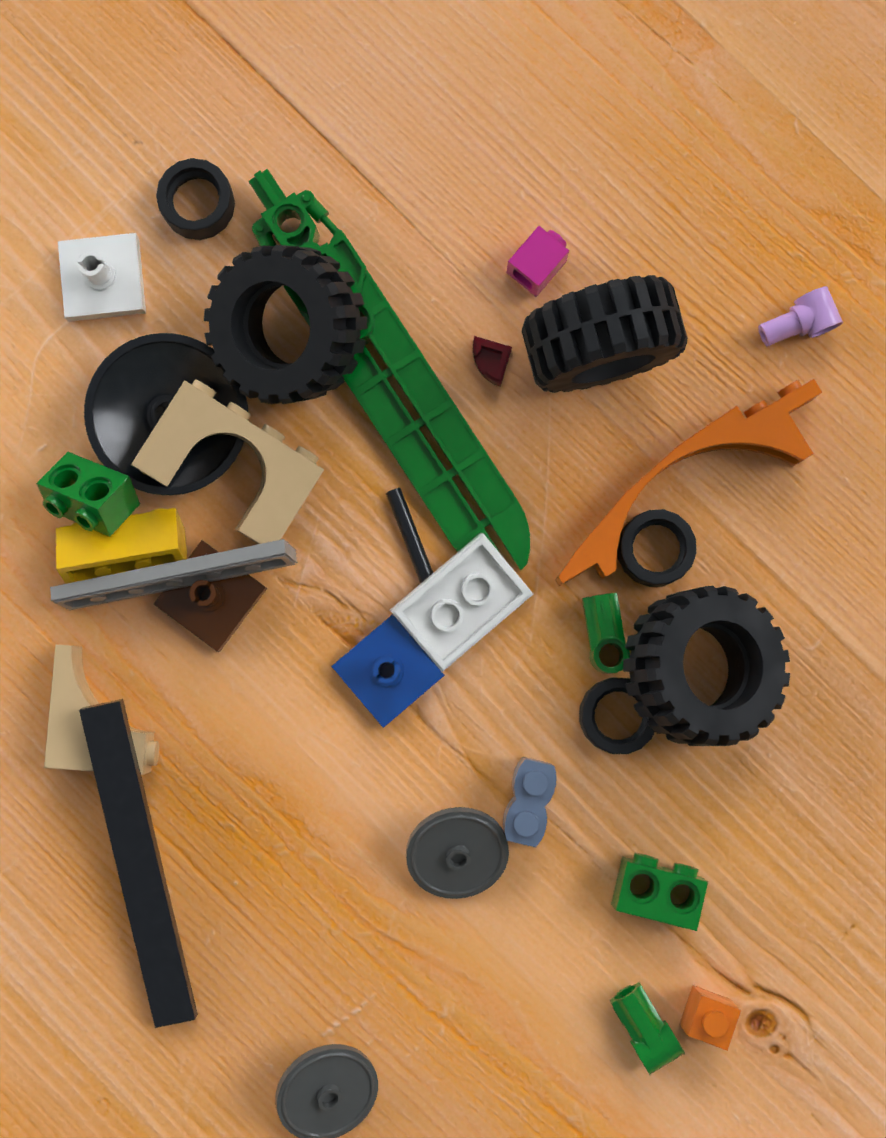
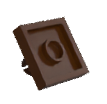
M201 540L188 559L218 553V551ZM249 574L213 582L198 580L192 586L162 592L154 602V605L215 651L220 652L267 588Z

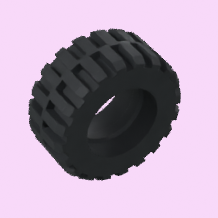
M263 245L254 247L251 252H242L234 257L232 261L234 266H224L217 275V279L221 283L219 285H212L207 296L208 299L212 300L211 307L204 311V321L209 322V333L204 334L206 344L213 346L215 353L211 355V358L216 368L223 367L226 372L223 374V378L231 386L241 385L239 388L241 394L250 399L258 398L261 403L288 404L324 396L327 394V391L337 389L344 383L343 375L353 373L358 365L357 360L353 357L357 353H363L366 341L360 339L361 329H367V317H360L359 307L364 305L361 293H353L350 287L355 284V281L349 272H338L340 269L339 262L331 256H322L321 251L312 248ZM281 286H288L299 295L306 306L310 320V335L306 348L301 356L294 363L290 364L281 360L270 349L266 342L262 325L266 303L270 296Z
M648 275L646 277L632 276L628 279L610 280L607 283L594 284L584 287L585 289L567 293L562 295L561 298L551 300L545 303L543 307L533 310L525 318L522 327V335L535 383L543 391L552 393L588 389L647 372L680 356V353L684 352L688 341L674 287L665 278H657L655 275Z
M705 586L667 595L666 599L658 600L648 607L649 614L639 616L634 624V629L638 633L628 636L625 648L631 651L630 658L623 659V672H629L631 681L626 683L625 686L628 696H636L638 703L634 704L636 712L640 717L651 718L648 726L657 734H666L667 740L678 744H688L689 746L736 745L739 741H748L757 736L759 733L758 728H767L774 720L775 715L772 713V710L781 709L786 698L781 693L783 687L789 686L790 673H785V662H790L788 650H783L781 640L785 639L780 627H773L771 621L774 618L765 607L756 608L758 602L755 598L747 593L738 595L736 589L726 586L719 588ZM699 628L709 632L717 639L725 652L728 662V679L725 689L711 706L706 705L694 695L686 681L683 668L685 648L691 636Z

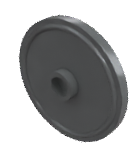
M465 807L444 809L425 818L411 833L406 847L407 866L414 881L422 889L433 895L451 899L474 896L491 887L503 874L509 858L508 842L498 822L482 811Z
M330 1044L314 1048L298 1057L286 1069L278 1083L275 1105L280 1121L291 1134L299 1138L340 1137L358 1126L371 1111L378 1093L377 1074L369 1058L354 1047Z

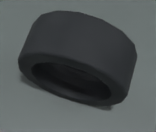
M190 158L178 161L165 171L158 182L156 198L159 211L172 230L185 238L202 240L214 237L227 227L233 217L235 200L230 183L221 169L207 160ZM190 180H208L216 187L219 195L218 206L214 212L206 218L196 221L186 220L179 216L173 204L174 194L178 188Z
M665 509L648 510L635 516L622 530L617 549L618 560L623 571L635 582L648 587L665 586L681 579L692 567L697 553L696 538L690 525L678 514ZM650 525H661L669 528L679 541L680 553L677 561L671 568L663 572H652L644 569L637 562L633 554V543L636 535Z
M608 678L596 683L585 693L580 705L579 722L585 737L595 747L611 754H629L640 750L652 739L655 733L648 726L650 717H642L639 729L631 737L623 740L611 739L605 736L597 727L595 709L598 702L605 695L612 692L627 693L625 684L631 682L630 678Z

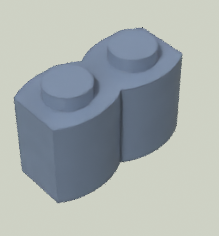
M522 757L518 762L512 778L514 797L509 801L503 816V831L507 841L536 847L542 840L547 826L545 806L551 800L556 787V770L551 763Z

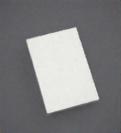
M480 533L392 607L390 611L443 672L529 599L533 593L484 533Z

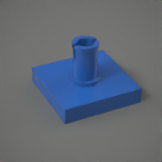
M393 614L331 666L383 728L445 676Z

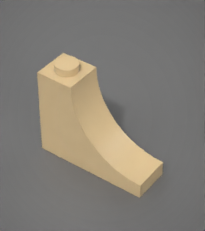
M55 645L44 768L93 771L79 709L99 704V702L94 697L85 678L82 647ZM130 726L141 775L151 773L152 766L157 765L159 758V742L154 741L155 732L143 731Z

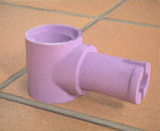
M824 286L799 297L794 301L795 305L790 307V312L760 324L758 330L763 343L767 347L798 334L800 336L808 334L809 338L820 336L843 324V321L828 287Z

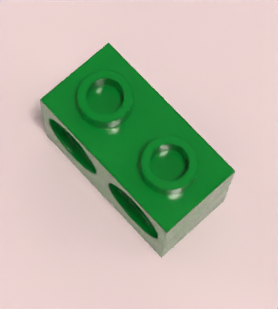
M67 452L36 483L44 499L43 506L50 514L57 518L65 517L78 523L87 531L95 530L109 537L140 505L130 476L70 452Z
M634 853L633 859L622 857L611 902L616 911L697 931L708 886V881L701 876H697L699 869L680 863H674L673 869L657 865L658 858L640 853ZM638 874H646L650 879L649 888L642 894H634L630 890L631 880ZM679 884H686L689 888L688 899L682 904H673L670 899L672 889Z

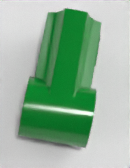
M617 593L582 598L590 645L589 659L592 666L601 673L612 674L622 671L623 659L630 658V651L625 648L626 643ZM605 644H611L618 649L619 660L613 667L605 666L599 658V652Z
M640 982L625 987L610 999L615 1013L631 1036L632 1040L630 1042L649 1075L685 1054L666 1020L662 1021Z

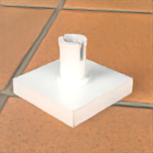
M136 233L58 241L64 318L68 322L146 313L140 242Z

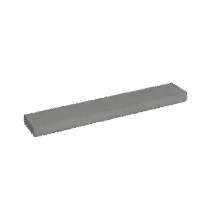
M282 539L50 587L51 601L68 610H75L188 587L198 580L213 582L292 566L297 563L296 549Z

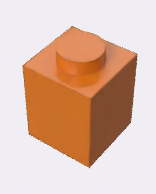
M692 985L679 1024L687 1036L728 1051L741 1009L727 997Z

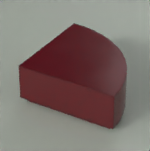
M474 336L473 358L477 369L486 380L501 387L512 347Z

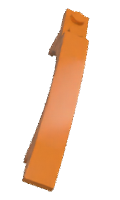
M815 379L803 386L799 380L789 384L777 392L780 399L769 406L763 400L744 412L747 417L746 419L738 406H735L678 445L618 500L573 553L555 579L557 584L561 586L591 567H594L601 580L616 571L619 538L632 504L643 488L656 475L671 465L697 454L717 450H746L762 453L782 460L792 466L813 455L814 453L789 414L811 402L822 393Z

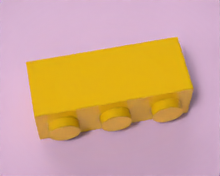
M176 507L169 509L157 508L150 512L130 515L110 537L95 530L87 531L78 523L56 528V570L65 584L187 559L185 527Z

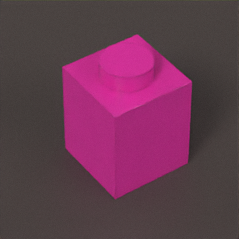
M538 226L509 259L506 273L537 297L567 261L569 250L566 248L565 240L552 230L546 232L542 227Z

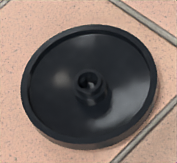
M173 333L149 334L130 340L115 349L103 360L94 373L87 389L84 405V420L88 439L101 463L105 467L130 476L135 489L157 495H179L196 491L222 476L240 453L244 441L237 437L225 434L205 437L192 447L167 487L131 465L184 380L192 385L196 379L216 392L213 397L216 401L226 407L232 402L248 412L247 398L239 391L241 385L231 386L223 378V374L226 372L223 367L216 368L211 358V355L215 353L213 348L199 340Z

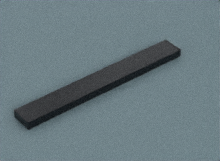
M119 699L79 709L155 1028L195 1020L198 1015L124 701Z

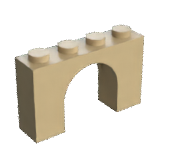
M195 379L191 385L184 380L131 465L167 487L192 447L201 439L217 434L237 437L246 442L258 456L262 469V481L257 495L235 530L258 544L281 540L324 471L323 468L316 465L319 458L301 446H298L296 451L282 443L285 436L269 425L264 424L262 429L248 421L251 414L240 406L230 402L226 407L213 399L216 392L204 383Z

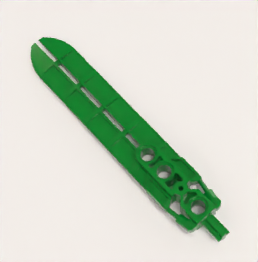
M268 169L255 173L254 178L249 180V184L266 208V211L261 213L262 218L257 220L252 226V231L259 246H275L276 243L272 237L273 235L279 245L299 246L321 251L322 256H331L340 263L338 272H349L355 281V284L350 288L353 293H361L364 305L359 307L360 317H367V329L360 331V339L366 341L365 345L371 341L388 368L381 371L366 346H364L363 353H357L353 357L357 360L358 365L352 374L343 375L344 380L452 546L458 552L478 534L484 533L497 549L484 529L491 525L519 569L522 570L528 563L530 532L520 503L373 280L346 235L327 217L329 212L314 197L311 191L305 190L298 195L294 192L286 197ZM311 217L317 223L322 222L334 235L329 244L318 245L320 235ZM296 218L301 221L299 228L294 232L286 233L281 230L282 223L286 219ZM283 286L310 327L308 311L302 299L290 287ZM391 376H394L420 416L416 421L413 420L387 379ZM426 425L453 468L446 471L420 431V428ZM456 475L460 477L484 514L485 518L481 521L478 520L452 480Z

